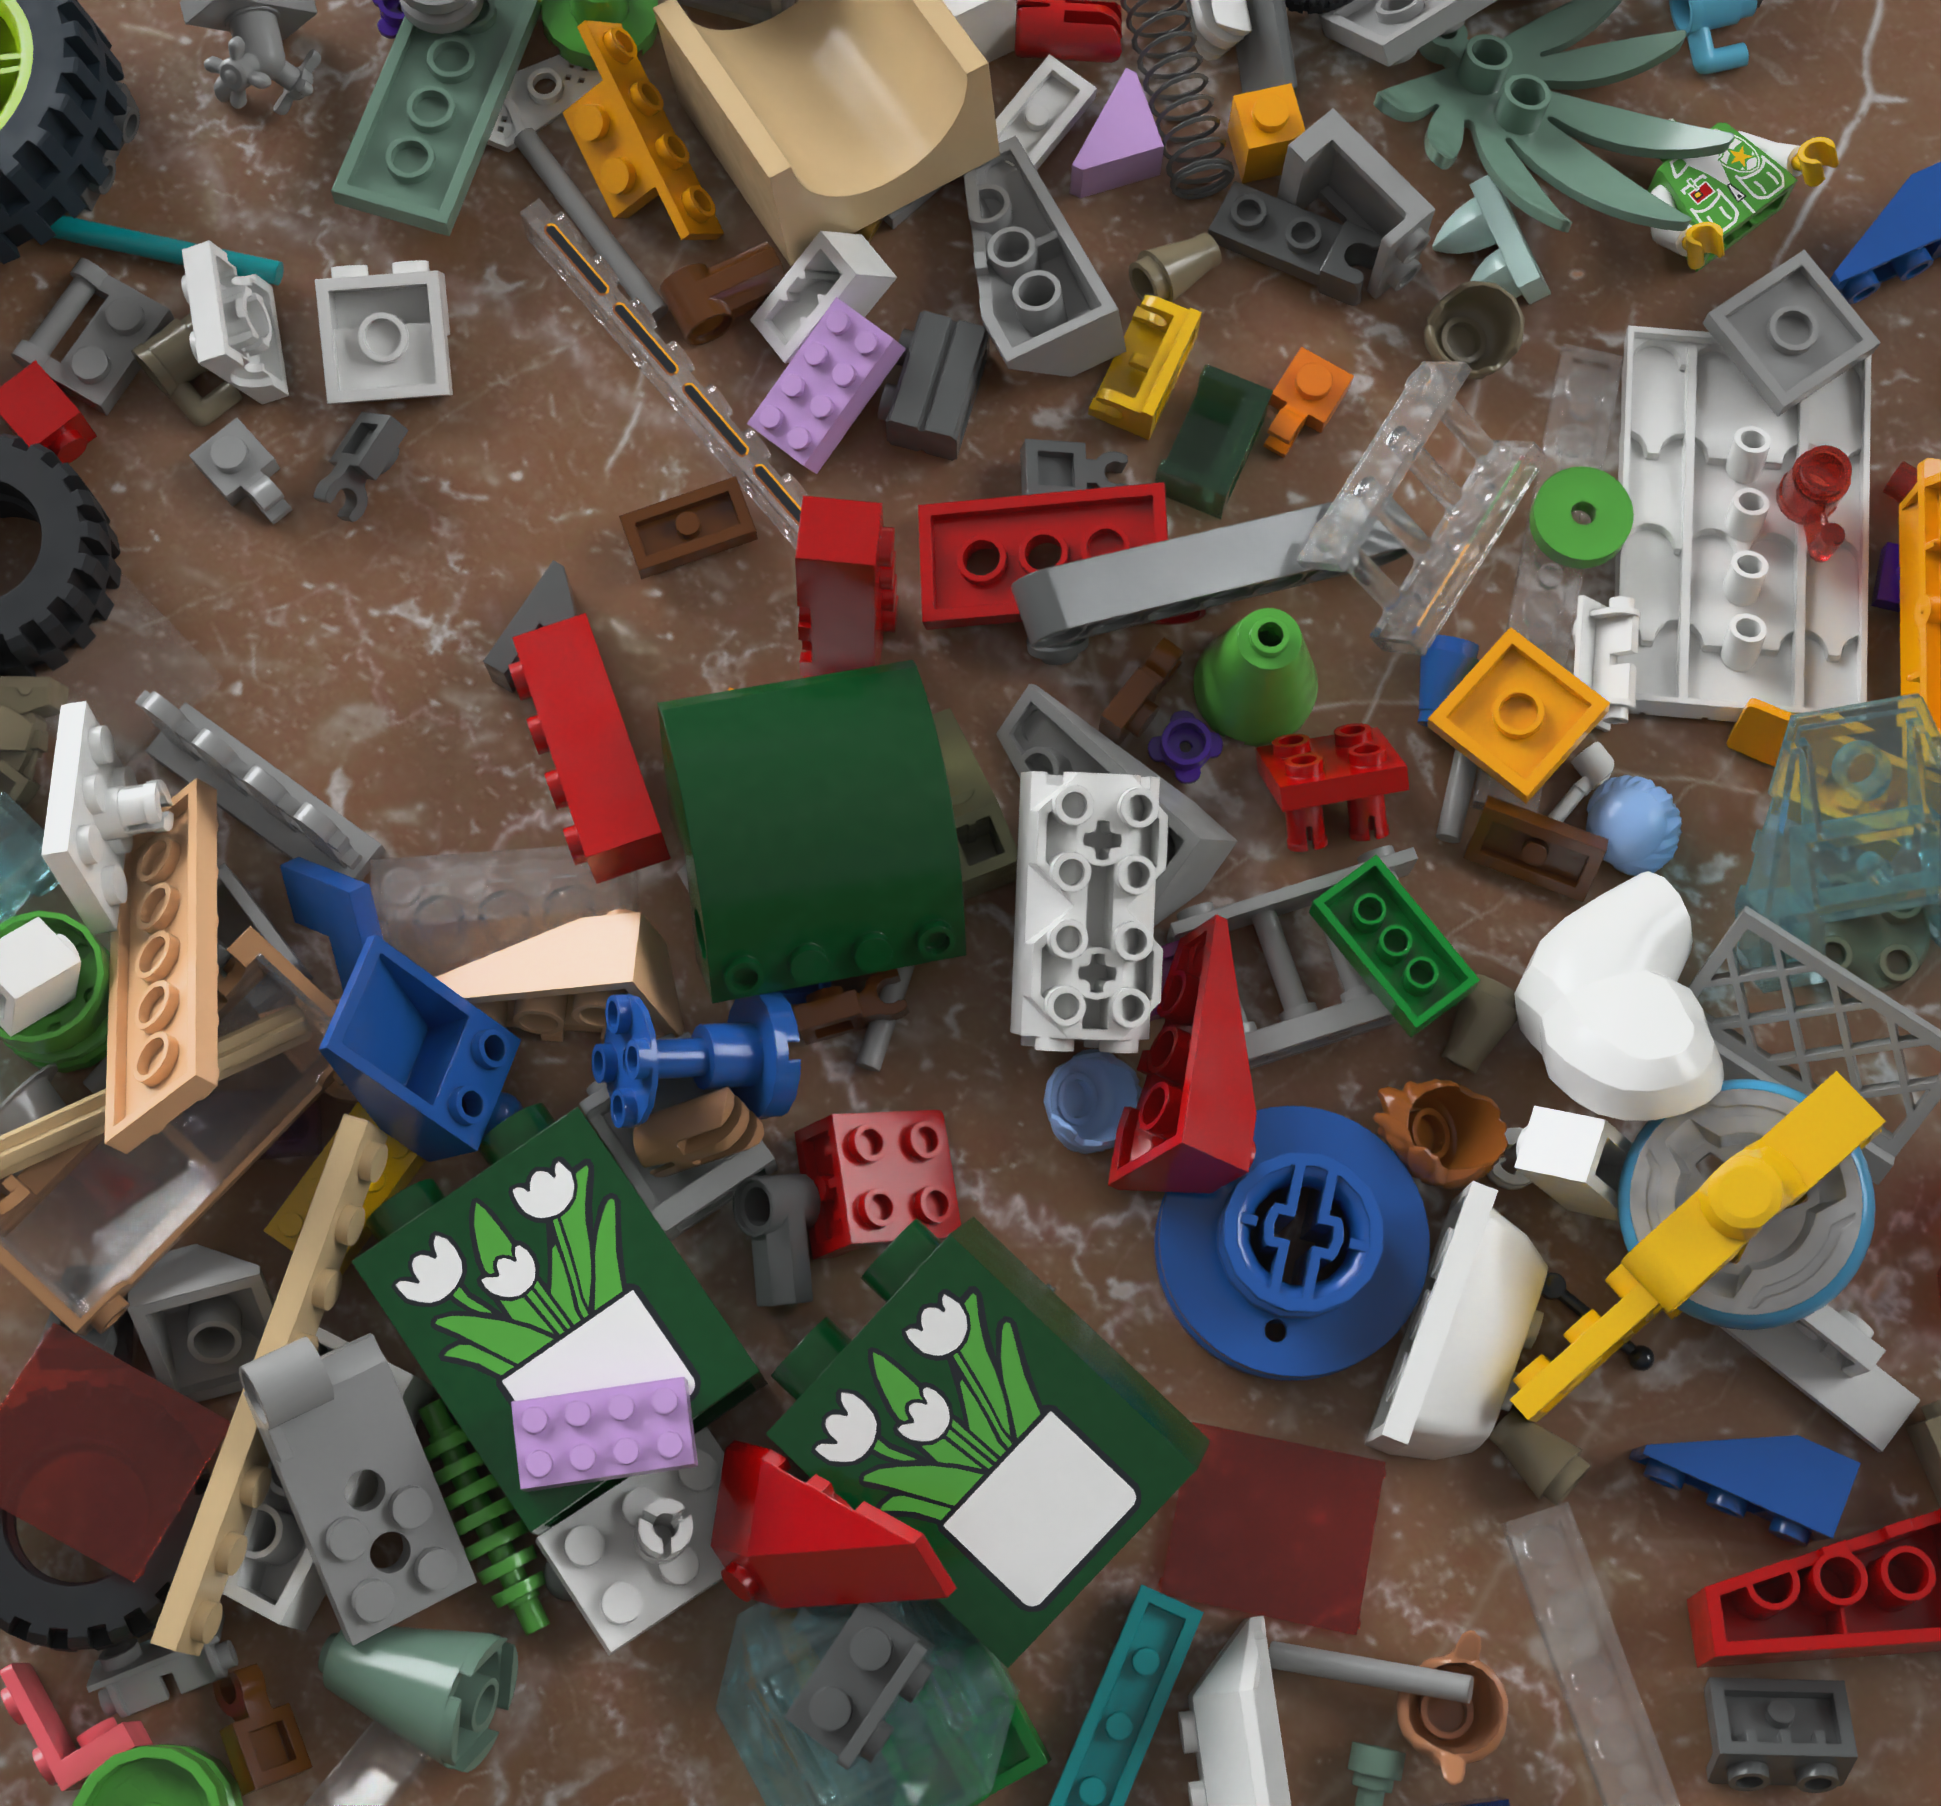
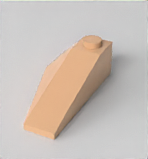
M617 909L603 916L579 918L435 977L503 1027H516L527 1032L541 1034L542 1041L563 1042L564 1030L601 1032V1043H604L607 1026L605 1017L606 1002L610 995L632 994L641 998L649 1010L656 1039L673 1033L678 1038L684 1033L667 943L642 912Z

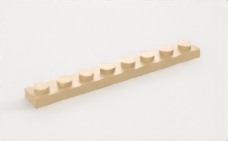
M344 1114L254 1360L304 1336L312 1342L318 1352L319 1339L316 1333L324 1311H328L334 1306L340 1294L342 1274L339 1270L348 1246H353L357 1242L363 1230L365 1210L362 1206L371 1182L375 1183L379 1180L387 1163L388 1147L385 1143L388 1136L369 1120ZM244 1388L150 1641L151 1644L176 1652L200 1656L204 1644L210 1643L216 1635L223 1615V1606L219 1602L227 1579L238 1571L246 1554L247 1537L244 1535L252 1510L253 1508H258L263 1503L270 1487L272 1474L268 1466L271 1459L243 1394L245 1392Z

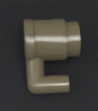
M189 313L181 320L174 319L146 342L140 343L131 352L154 384L169 399L176 403L187 418L195 426L205 427L238 403L243 397L227 381H224L204 398L190 384L192 380L202 374L207 368L197 362L190 347L189 336L193 331L191 313Z

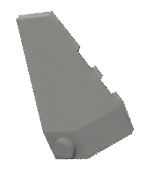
M1014 136L999 143L1000 156L964 174L968 215L974 248V263L980 296L981 318L983 325L1008 369L1073 377L1126 352L1119 309L1018 138ZM1005 161H1009V162L1013 163L1014 166H1012V165L1006 163Z
M1035 684L1027 686L996 733L1019 777H1021V772L1044 771L1048 772V775H1063V772H1087L1160 777ZM1161 777L1159 806L1168 815L1166 870L1156 879L1154 926L1201 893L1238 842L1194 801Z

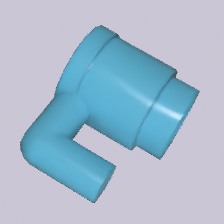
M1669 0L1671 17L1676 30L1686 31L1691 59L1696 72L1707 75L1748 65L1749 53L1744 42L1714 49L1710 30L1734 25L1742 18L1753 16L1756 12L1757 0Z

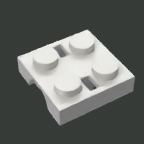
M210 240L182 249L185 275L181 279V286L185 299L190 305L193 331L190 333L189 341L197 362L262 405L289 396L272 285L256 274L237 276V269L228 262L227 253Z

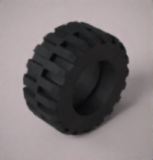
M3 433L0 434V518L18 517L38 522L42 529V543L37 561L27 577L17 587L0 597V676L9 674L10 676L37 677L35 668L47 664L54 671L68 663L69 660L65 656L68 650L76 644L84 650L96 637L90 629L95 620L107 621L114 603L106 593L107 590L115 591L120 586L121 569L113 559H116L121 552L117 535L109 526V517L75 470L68 463H62L53 451L41 444L36 443L28 447L22 437Z
M89 1381L67 1382V1389L50 1392L45 1387L26 1394L28 1398L26 1403L13 1410L8 1405L0 1410V1629L35 1646L39 1645L65 1652H77V1650L85 1649L100 1651L117 1647L119 1642L134 1636L140 1638L156 1628L155 1624L159 1620L211 1478L207 1462L194 1438L181 1421L178 1422L167 1412L164 1406L150 1397L146 1399L132 1394L129 1388L110 1383L107 1388L92 1387ZM78 1453H97L112 1457L125 1464L136 1474L147 1496L149 1507L148 1525L139 1548L121 1568L97 1580L66 1582L42 1573L25 1555L17 1533V1511L26 1488L39 1472L63 1457Z

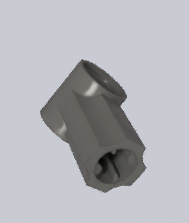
M791 1173L750 1177L743 1180L737 1186L734 1193L733 1213L735 1221L740 1230L746 1235L751 1236L757 1307L813 1301L807 1230L811 1229L817 1222L820 1214L821 1199L817 1186L806 1174Z

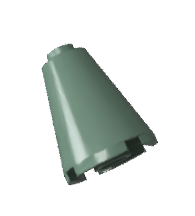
M391 1626L352 1646L346 1641L342 1630H340L338 1633H332L325 1641L319 1655L318 1668L323 1673V1683L327 1690L444 1767L468 1773L484 1760L499 1735L498 1731L488 1727L497 1707L509 1710L517 1681L518 1652L514 1644L506 1642L507 1638L501 1637L496 1633Z

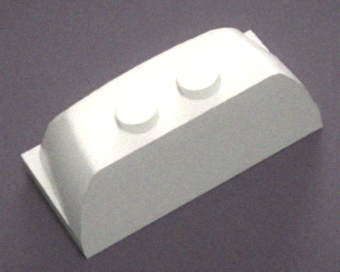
M1472 1181L1452 1200L1428 1266L1422 1292L1411 1313L1364 1445L1390 1455L1429 1460L1472 1453L1490 1436L1500 1410L1508 1412L1511 1409L1513 1403L1509 1399L1519 1390V1387L1513 1382V1379L1519 1374L1515 1372L1523 1347L1529 1350L1532 1348L1542 1324L1544 1313L1536 1310L1544 1287L1548 1266L1529 1237L1493 1208L1498 1190Z

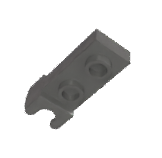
M1237 181L1233 182L1208 229V234L1214 238L1219 246L1319 286V293L1351 306H1357L1361 303V290L1364 280L1363 273L1351 266L1358 265L1373 269L1380 243L1383 239L1378 233L1349 221H1345L1344 225Z

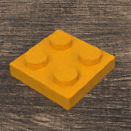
M1510 627L1428 718V728L1527 804L1609 712L1610 702Z

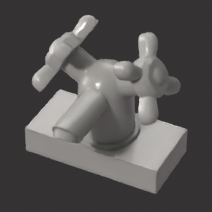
M314 0L180 1L186 25L228 31L232 35V39L228 42L230 57L222 60L211 56L204 61V67L207 71L220 74L214 85V92L219 101L224 103L230 100L234 108L240 109L247 104L246 88L252 85L258 89H266L271 85V80L284 88L282 95L273 107V111L279 115H285L289 112L294 100H300L313 93L312 84L314 79L312 72L321 62L320 53L315 49L310 50L301 66L295 67L285 60L282 40L288 38L317 14Z

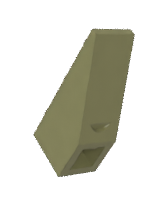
M951 708L932 714L943 755L952 800L961 864L963 899L965 901L1016 881L1018 849L999 803Z

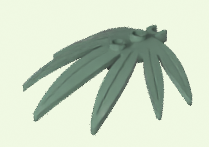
M1572 0L1502 39L1494 35L1481 34L1468 40V31L1465 25H1463L1460 29L1441 35V37L1438 36L1419 48L1420 53L1427 60L1436 64H1442L1446 69L1379 91L1373 103L1385 115L1402 122L1418 121L1425 118L1431 112H1435L1425 133L1424 148L1428 158L1443 170L1449 169L1456 161L1463 141L1464 127L1468 128L1472 133L1479 159L1497 188L1515 206L1532 218L1566 233L1569 232L1573 222L1566 218L1552 203L1524 164L1563 194L1606 215L1643 226L1672 231L1686 230L1692 220L1688 215L1680 212L1633 182L1571 137L1608 151L1656 159H1687L1721 154L1728 150L1734 138V134L1730 132L1675 122L1550 91V89H1588L1620 82L1657 66L1680 50L1686 37L1685 30L1612 41L1561 52L1594 31L1610 16L1622 0Z

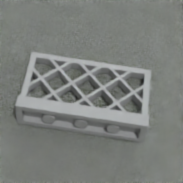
M1745 906L1688 985V988L1691 989L1697 999L1705 988L1733 984L1739 1015L1714 1018L1704 1011L1710 1034L1723 1063L1724 1080H1765L1788 1086L1809 1096L1819 1087L1818 1084L1813 1082L1809 1062L1845 1057L1851 1086L1864 1099L1902 1094L1907 1116L1893 1133L1882 1126V1132L1862 1149L1872 1180L1875 1184L1879 1185L1893 1167L1897 1154L1941 1099V1072L1935 1076L1909 1079L1903 1049L1930 1045L1941 1053V1030L1753 909ZM1747 929L1772 944L1776 965L1740 970L1735 945ZM1785 953L1797 961L1787 963ZM1727 958L1730 972L1715 974ZM1816 972L1829 981L1833 1001L1796 1006L1789 975ZM1779 977L1786 1008L1750 1013L1743 982ZM1841 989L1855 998L1843 999ZM1872 1008L1886 1017L1890 1037L1852 1042L1846 1012ZM1836 1013L1842 1044L1806 1049L1799 1019ZM1789 1020L1795 1051L1770 1054L1757 1045L1753 1025ZM1898 1026L1911 1034L1900 1036ZM1742 1027L1744 1036L1734 1031L1732 1028ZM1893 1050L1899 1081L1862 1085L1855 1055ZM1798 1063L1800 1073L1788 1065ZM1926 1090L1917 1103L1914 1104L1912 1092Z

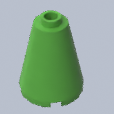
M1263 608L1250 613L1209 643L1202 652L1195 668L1193 692L1198 712L1213 731L1223 737L1226 735L1245 742L1244 745L1260 747L1272 744V740L1279 736L1293 734L1301 729L1315 705L1318 693V678L1314 663L1296 621L1289 614L1279 609Z

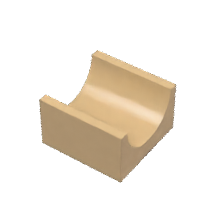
M667 0L653 7L679 103L790 266L794 265L820 231L853 234L1000 156L989 63L943 0H799L785 11L764 22L733 30L709 29L692 22L677 0Z

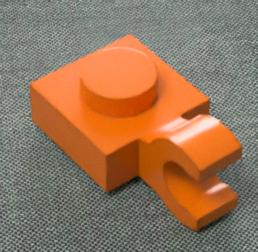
M1301 347L1271 393L1269 405L1280 411L1267 431L1270 435L1263 447L1285 458L1305 425L1322 433L1351 387L1354 375Z

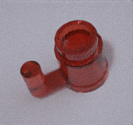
M1829 445L1817 446L1804 452L1797 458L1790 470L1784 474L1776 489V501L1780 511L1789 520L1803 525L1809 556L1815 562L1821 563L1829 560L1845 539L1844 529L1839 524L1829 523L1828 518L1835 512L1839 502L1847 493L1852 475V465L1847 455L1840 449Z

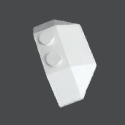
M1264 1616L1245 1618L1189 1693V1711L1178 1712L1184 1754L1196 1753L1199 1781L1188 1782L1190 1806H1291Z

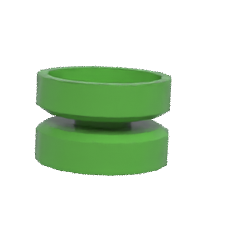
M175 1744L140 1746L111 1756L87 1777L73 1802V1806H244L239 1785L221 1760L196 1746Z

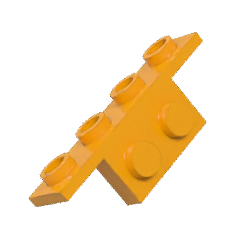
M584 20L577 28L603 80L563 111L562 114L613 218H629L659 195L681 240H717L724 232L715 215V204L710 195L701 187L689 162L688 149L684 142L675 134L663 110L662 96L658 89L649 81L637 57L638 50L635 41L621 23Z

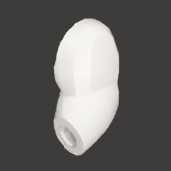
M1649 871L1640 873L1598 896L1565 917L1539 942L1514 993L1520 1030L1542 1054L1549 1078L1579 1105L1598 1115L1624 1121L1658 1120L1685 1114L1707 1104L1721 1091L1724 1080L1723 1063L1710 1034L1703 1008L1691 989L1677 982L1691 953L1693 943L1690 916L1680 894L1664 877Z

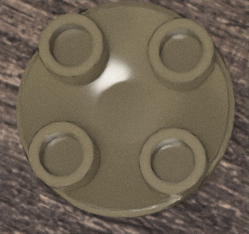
M1859 869L1834 874L1826 878L1814 890L1802 911L1800 939L1880 992H1886L1908 981L1924 962L1930 943V925L1923 907V897L1915 886L1907 882H1901L1895 877L1879 871Z

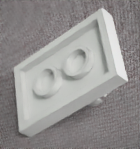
M83 701L61 705L41 855L86 927L95 935L117 931L119 907L121 903L126 902L128 895L127 881L123 871L125 853L132 851L133 835L170 831L173 827L174 813L170 811L162 812L161 807L173 805L170 792L164 781L157 779L138 785L132 768L130 766L124 767L116 754L110 729L106 725L99 724L88 703Z
M707 1427L694 1434L698 1467L628 1477L536 1538V1544L608 1656L722 1580L721 1571L725 1567L710 1545L724 1452Z

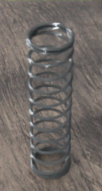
M1120 0L1121 7L1128 13L1126 26L1134 34L1131 40L1132 48L1140 54L1137 60L1138 69L1146 75L1143 81V88L1149 96H1152L1148 104L1151 113L1158 117L1155 124L1160 137L1164 138L1162 141L1164 145L1163 155L1169 159L1166 172L1171 178L1170 188L1172 193L1179 198L1190 200L1208 197L1222 191L1230 184L1235 176L1231 161L1225 158H1212L1220 154L1226 147V141L1220 137H1207L1220 126V119L1211 115L1201 116L1214 105V98L1207 94H1197L1206 87L1209 78L1201 73H1191L1201 65L1203 56L1196 52H1186L1196 43L1197 35L1190 31H1181L1191 21V14L1184 10H1176L1184 0H1179L1171 7L1155 12H1136L1141 5L1149 0H1140L1131 9L1127 6L1126 0ZM1133 15L1150 18L1137 30L1132 26L1131 18ZM1173 15L1185 16L1184 23L1176 28L1157 33L1142 32L1145 27L1164 17ZM1138 36L1157 38L1149 43L1143 51L1138 47ZM1179 36L1191 37V42L1181 49L1160 54L1147 53L1160 42ZM1144 56L1163 59L1149 71L1143 66ZM1185 57L1197 58L1196 64L1186 70L1171 74H1153L1166 63ZM1150 77L1154 79H1171L1161 85L1155 92L1149 88L1148 81ZM1192 78L1203 79V83L1191 91L1175 95H1160L1163 90L1180 81ZM1156 98L1161 100H1177L1167 106L1161 113L1155 109L1154 102ZM1199 99L1209 101L1206 107L1190 114L1180 116L1166 115L1172 109L1189 101ZM1162 119L1167 121H1183L1172 128L1167 134H1164L1160 127ZM1196 122H1215L1212 128L1196 135L1185 137L1172 136L1180 129ZM1168 140L1172 142L1193 141L1180 148L1173 156L1166 150ZM1209 142L1220 143V147L1211 153L1191 158L1178 157L1190 148ZM1174 161L1178 163H1190L1181 168L1175 174L1172 172V164ZM1209 169H1223L1217 174L1208 177L1185 179L1197 172ZM1219 179L1216 182L1199 188L1183 189L1177 187L1179 183L1200 184Z

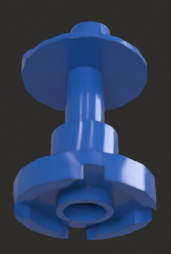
M780 991L735 999L729 1011L727 1023L699 1024L695 1027L691 1038L656 1039L649 1010L640 997L632 994H615L608 997L605 1008L607 1026L604 1043L596 1044L593 1048L592 1072L597 1083L607 1084L611 1100V1117L615 1127H639L647 1122L654 1107L658 1079L693 1077L698 1088L703 1090L722 1089L728 1086L733 1094L738 1096L748 1107L749 1111H753L759 1120L769 1117H782L789 1112L797 1095L801 1075V1059L789 1060L788 1042H800L798 1025L791 1005Z

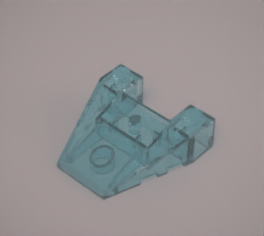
M1918 693L1791 715L1768 790L1772 800L1763 829L1756 830L1751 847L1755 857L1747 884L1740 885L1735 901V920L1744 907L1748 906L1826 956L1825 923L1923 906L1929 920L1930 938L1941 948V734L1923 697ZM1747 929L1736 944L1737 958L1740 966L1743 969L1776 965L1772 944ZM1785 953L1787 963L1797 961ZM1816 972L1789 975L1792 988L1826 982V979ZM1779 977L1754 981L1763 993L1782 990Z

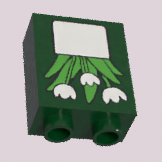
M543 1103L533 1104L518 1111L486 1134L478 1150L490 1167L446 1197L434 1179L430 1178L410 1185L380 1205L366 1221V1225L378 1243L351 1261L530 1533L539 1536L628 1477L529 1492L521 1490L511 1407L512 1401L685 1377L688 1380L694 1434H696L768 1384L579 1107H576L555 1121Z
M974 1216L950 1233L943 1242L923 1223L915 1219L879 1255L861 1277L886 1302L863 1329L851 1339L827 1316L805 1336L771 1374V1377L796 1401L769 1429L766 1435L809 1477L812 1478L817 1474L831 1482L835 1494L844 1499L853 1510L865 1501L923 1533L957 1587L948 1598H939L937 1600L1009 1668L1198 1469L1210 1440Z

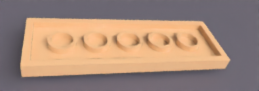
M198 778L194 779L171 798L172 806L161 807L162 812L170 811L174 813L172 829L161 833L148 832L133 835L132 851L125 853L123 872L127 881L128 895L126 902L121 903L119 907L117 931L110 932L104 1144L125 1154H128L150 1136L160 1133L170 1121L197 1101L204 1100L218 1086L219 1015L217 977L219 965L217 963V927L219 917L217 914V879L219 869L217 867V831L219 824L217 820V789Z

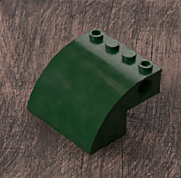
M913 660L657 703L669 816L685 854L696 961L710 994L712 1004L967 955L962 873L952 800L935 722L918 668Z

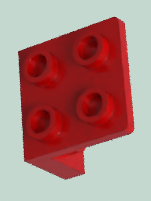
M941 1110L831 1114L794 1132L800 1173L806 1174L814 1181L821 1199L820 1214L817 1222L811 1229H808L813 1259L836 1258L866 1245L892 1243L915 1219L923 1223L939 1240H945L950 1233L961 1226L945 1118Z

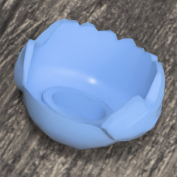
M1623 775L1604 781L1589 799L1586 831L1609 839L1603 860L1613 865L1615 869L1631 876H1637L1647 871L1654 873L1673 858L1678 848L1679 836L1682 833L1680 828L1682 818L1680 817L1679 809L1673 803L1672 794H1667L1666 789L1661 786H1655L1651 779Z
M1098 1049L1082 1050L1074 1055L1071 1060L1055 1068L1047 1081L1043 1102L1054 1135L1067 1149L1082 1154H1089L1114 1147L1117 1127L1123 1109L1130 1106L1136 1109L1142 1088L1138 1085L1139 1079L1134 1069L1117 1059L1112 1053L1100 1052Z

